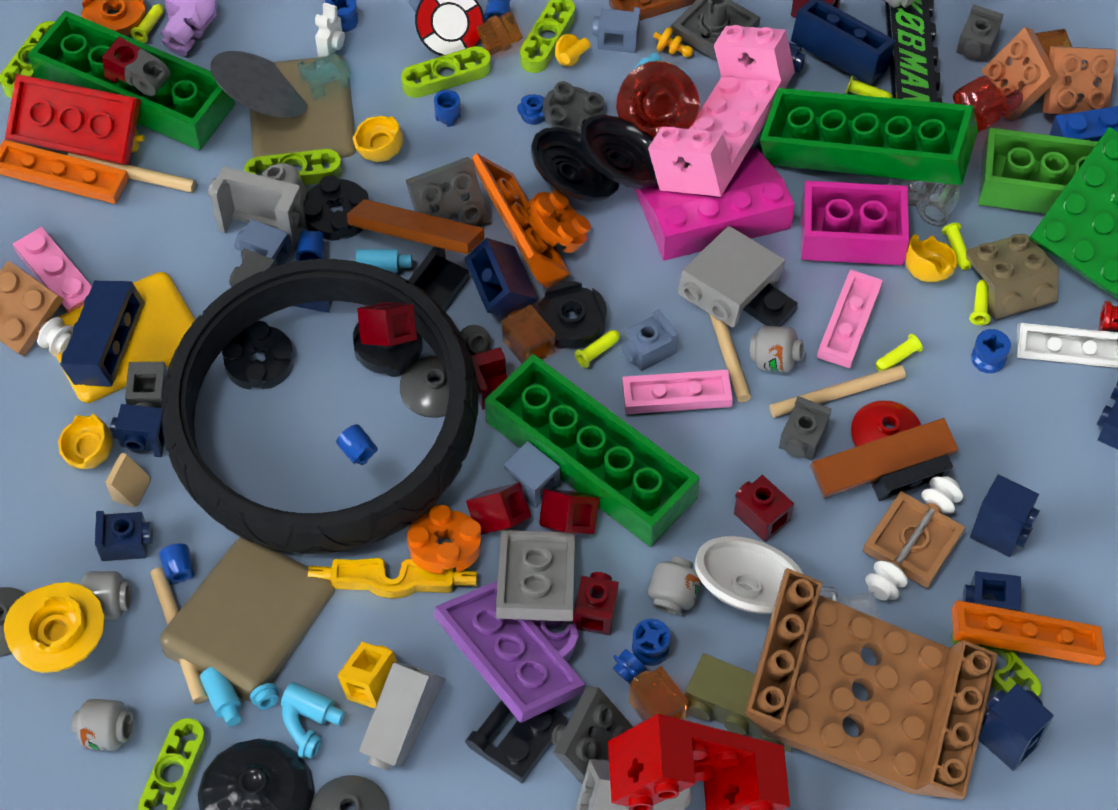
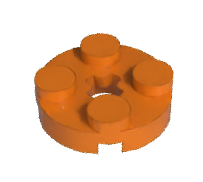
M83 0L82 18L125 36L131 35V29L138 27L147 15L144 0ZM112 9L113 11H117L120 9V11L115 14L108 13V10Z
M553 190L551 193L539 192L527 203L526 211L529 209L531 211L528 221L534 231L547 244L554 247L559 243L566 247L563 252L573 253L587 240V233L591 229V224L569 205V200L565 194L557 190Z
M433 506L429 513L423 514L409 527L407 546L410 550V557L418 567L435 574H444V569L455 567L456 572L465 570L478 559L481 553V526L470 516L459 511L450 510L448 506ZM443 538L450 539L452 541H445L442 544H438V540Z

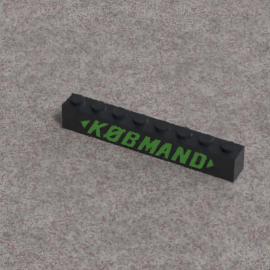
M884 0L887 36L896 40L889 63L891 94L893 98L943 103L942 97H937V92L940 89V72H935L934 69L938 62V48L932 46L936 36L935 22H930L934 11V0H914L906 8L902 5L893 8ZM897 179V181H901V182H925V181H915V180Z

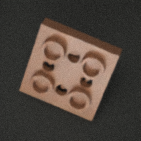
M1026 27L981 70L1005 118L1015 121L1059 79L1034 30Z
M1050 46L1049 60L1059 79L1045 91L1042 112L1070 114L1110 107L1117 50L1111 48ZM1096 78H1098V79H1099V83H1098L1097 86H1094L1093 84H1096V83H1097ZM1081 94L1082 99L1079 102H1077V100L1080 98L1077 95Z

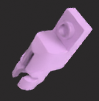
M165 0L169 21L160 33L165 36L161 40L163 44L172 52L186 56L195 46L193 39H200L203 36V32L217 16L216 0Z

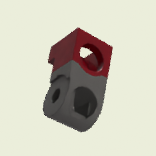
M118 37L102 56L104 76L115 83L120 79L131 86H135L140 92L148 96H154L171 74L163 61L121 37Z

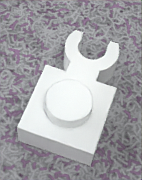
M324 2L323 15L317 14L315 17V24L319 27L315 35L318 57L333 56L336 50L342 48L345 40L341 18L337 16V6Z

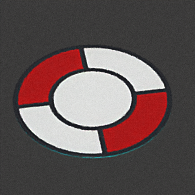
M421 0L415 13V27L422 43L433 53L444 56L478 46L484 34L485 18L477 0Z

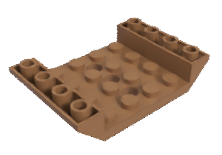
M786 568L744 713L766 737L909 794L964 799L998 654L965 640L958 642L950 648L821 596L819 594L823 582ZM863 647L869 648L875 653V666L868 665L862 659L861 650ZM854 682L860 683L866 688L868 694L866 701H861L854 696L852 692ZM844 718H851L856 722L859 729L857 737L849 736L844 731Z

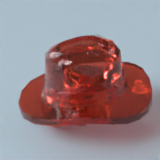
M650 61L635 68L624 79L617 95L616 109L618 117L633 123L640 131L647 132L654 139L661 127L689 129L693 126L699 114L700 97L696 85L679 67L668 62Z
M980 76L956 90L952 97L954 104L974 106L978 133L989 128L1001 116L1017 109L1023 102L1021 89L1005 95L1001 89L995 86L992 78L989 76Z

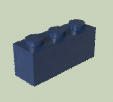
M810 0L798 10L791 37L793 43L802 46L806 51L819 56L831 65L844 70L869 85H872L888 70L896 42L895 39L823 0Z
M94 281L89 295L85 298L80 317L73 327V333L67 348L61 356L60 365L74 385L112 387L145 304L132 281Z

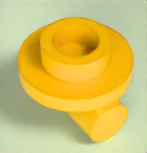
M564 34L558 39L555 46L556 59L562 66H573L579 60L580 55L590 49L591 44L587 38L583 37L579 40L573 34Z

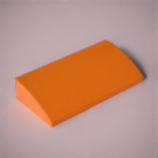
M476 153L472 157L475 172L534 277L547 289L560 283L571 273L556 247L547 244L531 227L528 221L531 211L530 209L526 211V205L529 200L515 175Z

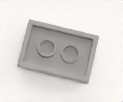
M501 530L496 619L573 621L575 533Z

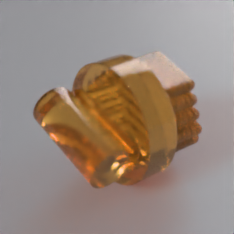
M507 12L499 18L495 15L477 27V33L481 42L490 55L510 49L512 47L511 43L518 42L523 38L512 12Z

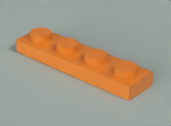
M5 139L0 146V175L112 204L117 203L129 180L127 171Z
M956 600L951 608L953 636L956 641L965 640L973 644L1099 666L1105 659L1101 626Z

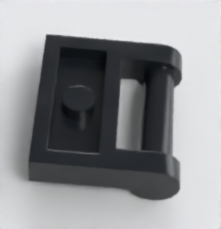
M501 700L477 732L472 731L469 734L465 743L475 753L520 783H523L552 745L554 728L558 724H567V717L552 708L522 723L517 721L498 747H495L489 740L511 713Z

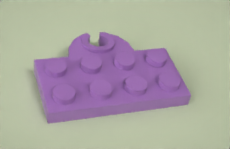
M498 581L435 606L433 617L520 723L583 694L586 684L567 663L575 651L579 638L575 623L569 624L562 633H553L547 628L559 627L564 621L496 619Z

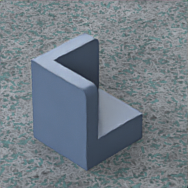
M528 441L504 463V469L524 485L526 501L535 508L542 502L544 489L555 490L560 485V466Z

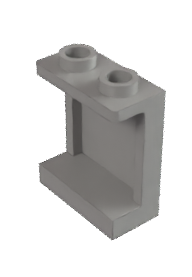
M223 166L218 177L212 179L208 190V196L212 199L214 208L213 217L216 218L219 232L226 233L233 220L249 223L253 219L287 232L291 252L295 253L300 233L306 230L307 227L300 186Z
M728 226L682 270L678 294L710 313L716 319L734 327L739 321L743 308L768 283L774 287L779 283L785 259L731 226Z

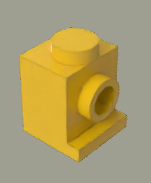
M365 642L360 643L337 675L347 700L376 708L393 662L398 663L396 655L392 650L383 645L375 646Z

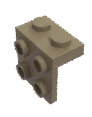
M1014 234L1005 239L980 244L966 251V259L989 284L988 313L994 320L1057 302L1059 268L1036 243L1029 240L1030 236L1027 234Z

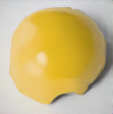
M379 115L367 118L357 127L356 133L352 137L359 154L364 159L376 163L390 160L399 153L403 146V132L393 116Z
M914 234L909 239L905 263L906 268L914 278L924 282H938L946 280L953 275L958 262L956 252L948 244L937 241L933 235L923 241L919 240L917 234Z
M93 413L91 416L76 415L72 423L63 429L58 439L59 454L73 468H95L108 459L113 448L112 432L108 425Z

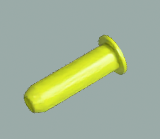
M161 4L153 5L138 27L131 29V36L135 40L142 43L148 41V34L164 13L163 6Z
M854 76L851 77L845 93L851 92L862 96L893 98L890 92L854 80Z
M957 222L948 224L941 232L943 235H947L951 248L956 252L959 267L962 270H968L972 265L966 259L967 248L960 233L962 226Z
M984 279L979 280L976 284L974 312L969 317L971 323L980 326L988 324L991 320L988 314L989 284Z
M611 330L582 351L576 350L574 355L577 362L582 367L588 368L593 359L619 341V332Z
M909 334L908 340L878 359L875 364L876 369L883 371L892 368L915 351L922 352L923 346L920 340L914 334Z

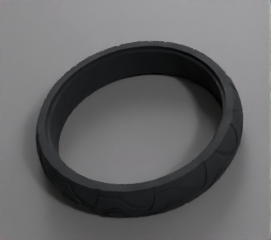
M309 259L277 265L266 269L264 272H258L237 283L215 299L202 312V316L199 315L192 323L175 350L167 370V381L164 382L162 395L163 435L173 469L193 500L211 518L236 535L264 547L302 554H325L367 546L393 535L410 525L412 520L415 521L420 518L448 490L463 465L462 461L466 459L473 440L478 416V383L471 355L461 333L450 316L425 291L401 276L373 265L341 259ZM344 301L367 306L382 302L413 304L416 332L433 349L443 366L449 383V400L446 416L434 445L421 463L404 480L378 497L354 507L323 513H296L266 507L243 497L225 485L209 469L197 449L194 428L195 407L200 388L212 363L239 333L256 321L276 311L303 303Z

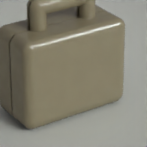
M342 56L274 62L307 103L308 108L303 114L292 118L268 116L250 109L253 158L320 149L334 150L339 154L340 158L354 155L356 148L352 137L355 135L349 70L346 59Z
M241 537L234 542L163 630L160 637L162 651L166 657L179 664V659L190 662L199 670L200 675L205 669L213 667L229 680L237 696L251 702L250 694L255 688L274 682L333 596L335 588L328 579L308 577V566L272 548L261 546Z

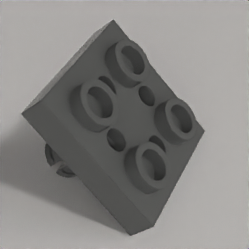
M696 0L671 25L673 29L672 35L681 36L682 41L717 61L714 44L724 28L733 25L758 28L760 17L732 0Z
M469 157L405 180L414 211L448 220L450 218L453 219L455 217L453 213H456L457 218L454 221L473 226L490 222L473 161ZM468 192V197L465 200H461V196L465 197V193Z
M587 686L568 724H558L554 728L552 743L556 747L553 754L583 784L589 759L609 761L608 741L633 728V726L599 687Z

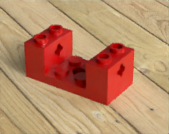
M659 713L608 741L611 803L626 806L629 810H652L654 805L664 800L678 797L679 792L695 785V781L704 782L706 810H784L790 807L784 745Z

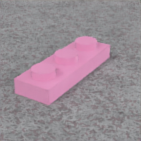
M42 226L13 243L15 252L38 280L64 298L60 306L65 312L70 313L84 305L85 298L89 295L92 286Z
M850 269L818 349L817 358L849 369L851 368L883 280Z
M728 369L622 377L625 414L732 407L733 399Z

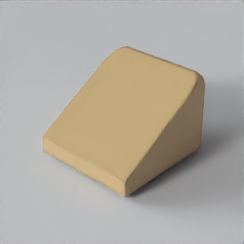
M121 453L105 482L112 501L130 507H137L151 479L127 454Z

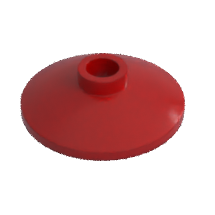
M885 400L875 401L863 406L855 414L851 424V438L855 447L920 426L921 423L914 412L900 403ZM883 424L892 425L893 428H886Z

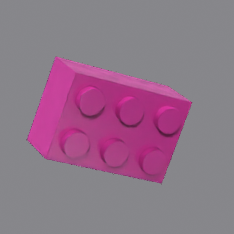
M805 181L801 202V260L888 265L904 264L909 243L908 186Z

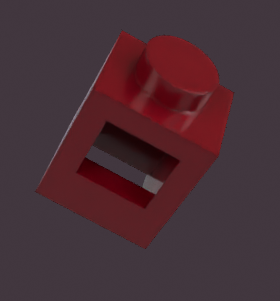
M593 572L590 574V577L581 576L577 601L573 612V624L575 623L577 630L605 635L611 634L619 582L612 581L610 575L603 572Z

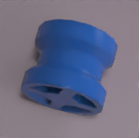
M356 0L325 1V3L337 6V16L341 18L343 32L351 31L357 26Z
M996 329L982 331L977 336L975 347L971 354L973 365L984 373H996L1002 370L1011 349L1010 339L1002 331Z
M658 619L642 620L633 630V655L647 666L661 664L669 654L671 637L669 628ZM645 644L652 645L654 648L647 647V646H644V645H645Z

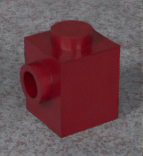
M763 474L753 483L750 481L746 482L737 491L734 515L764 542L768 541L791 521L794 502Z

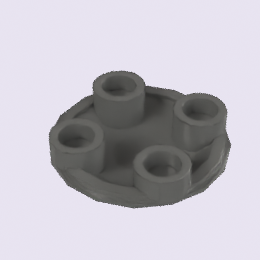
M561 81L544 98L542 112L551 127H561L581 134V126L589 117L605 115L603 109L604 99L598 93H590L582 88L572 86L568 82Z

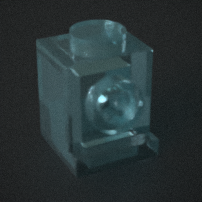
M335 53L319 58L308 65H305L303 61L297 63L299 79L302 84L308 82L311 97L314 101L326 96L324 84L335 79L338 80L343 89H349L348 77L351 76L350 68L345 59H339Z

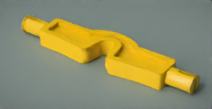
M381 558L334 559L332 567L311 565L308 567V577L328 579L335 589L368 590L379 597L391 599L407 597L415 592L451 593L453 585L477 586V571L456 572L454 568L444 569V574H435L421 569L412 559H406L401 563L399 576L395 579L386 577V563Z

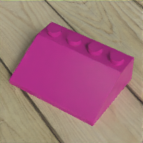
M757 148L747 152L721 197L661 191L658 185L646 189L634 188L663 261L703 251L728 226L752 239L791 229L795 206L783 178Z

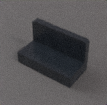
M434 246L408 281L425 291L441 306L443 311H446L470 279L469 270L446 259L445 249Z
M948 454L882 476L879 480L871 482L878 500L881 501L898 495L900 491L907 492L927 485L933 477L946 476L953 468Z

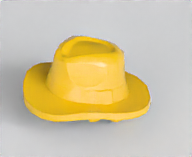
M70 582L54 583L30 591L15 601L5 617V639L16 660L24 667L40 673L59 672L83 661L97 647L103 635L105 617L100 601L91 590L80 584Z

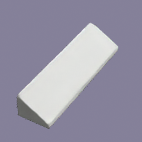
M1019 323L1017 324L1016 358L1118 368V332Z

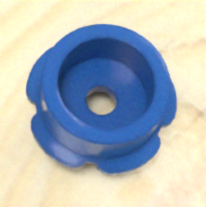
M530 94L521 99V103L517 106V111L524 122L535 125L545 120L542 112L545 97Z
M627 649L619 656H613V659L617 662L613 670L628 684L633 679L639 683L642 682L641 677L648 669L638 658Z

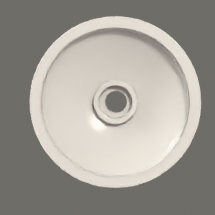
M725 536L711 539L700 547L695 559L696 573L705 588L712 595L734 608L756 614H772L786 568L803 574L799 566L782 551L761 541L745 537Z

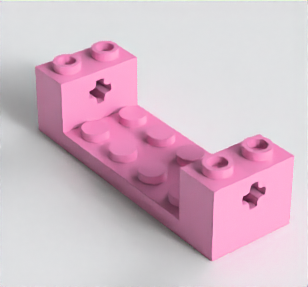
M739 25L726 26L714 44L721 78L689 129L661 127L648 147L661 191L722 196L765 124L777 89L786 88L795 73L785 29L742 27Z

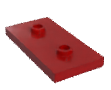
M16 74L5 139L129 165L141 99Z

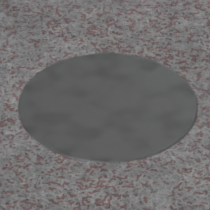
M225 51L217 54L211 61V73L217 84L234 100L256 112L273 117L292 118L303 114L308 108L307 103L285 78L275 63L268 59L242 51Z

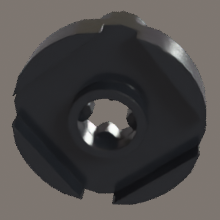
M333 175L323 177L319 184H316L307 192L306 199L303 202L307 227L310 231H321L323 239L330 241L339 240V236L350 234V237L359 234L363 229L348 225L347 213L364 199L369 200L367 191L350 180L338 179ZM333 206H342L344 209L343 211L337 210L335 213H330V208Z
M575 281L558 283L550 287L545 292V297L538 303L537 323L539 329L545 337L550 339V343L556 348L577 347L588 344L603 335L607 313L606 303L602 295L594 288L591 291L588 288L582 287V283ZM572 309L574 313L581 314L574 319L565 317L566 310Z
M256 321L244 329L222 350L224 366L228 377L233 383L244 389L251 390V387L261 386L263 390L273 388L289 376L293 367L294 356L290 339L284 332L269 326L264 321ZM254 353H264V361L261 362L256 359L252 362L250 360Z
M358 322L353 331L355 358L370 371L398 377L419 359L423 350V338L416 332L417 340L394 346L362 344Z

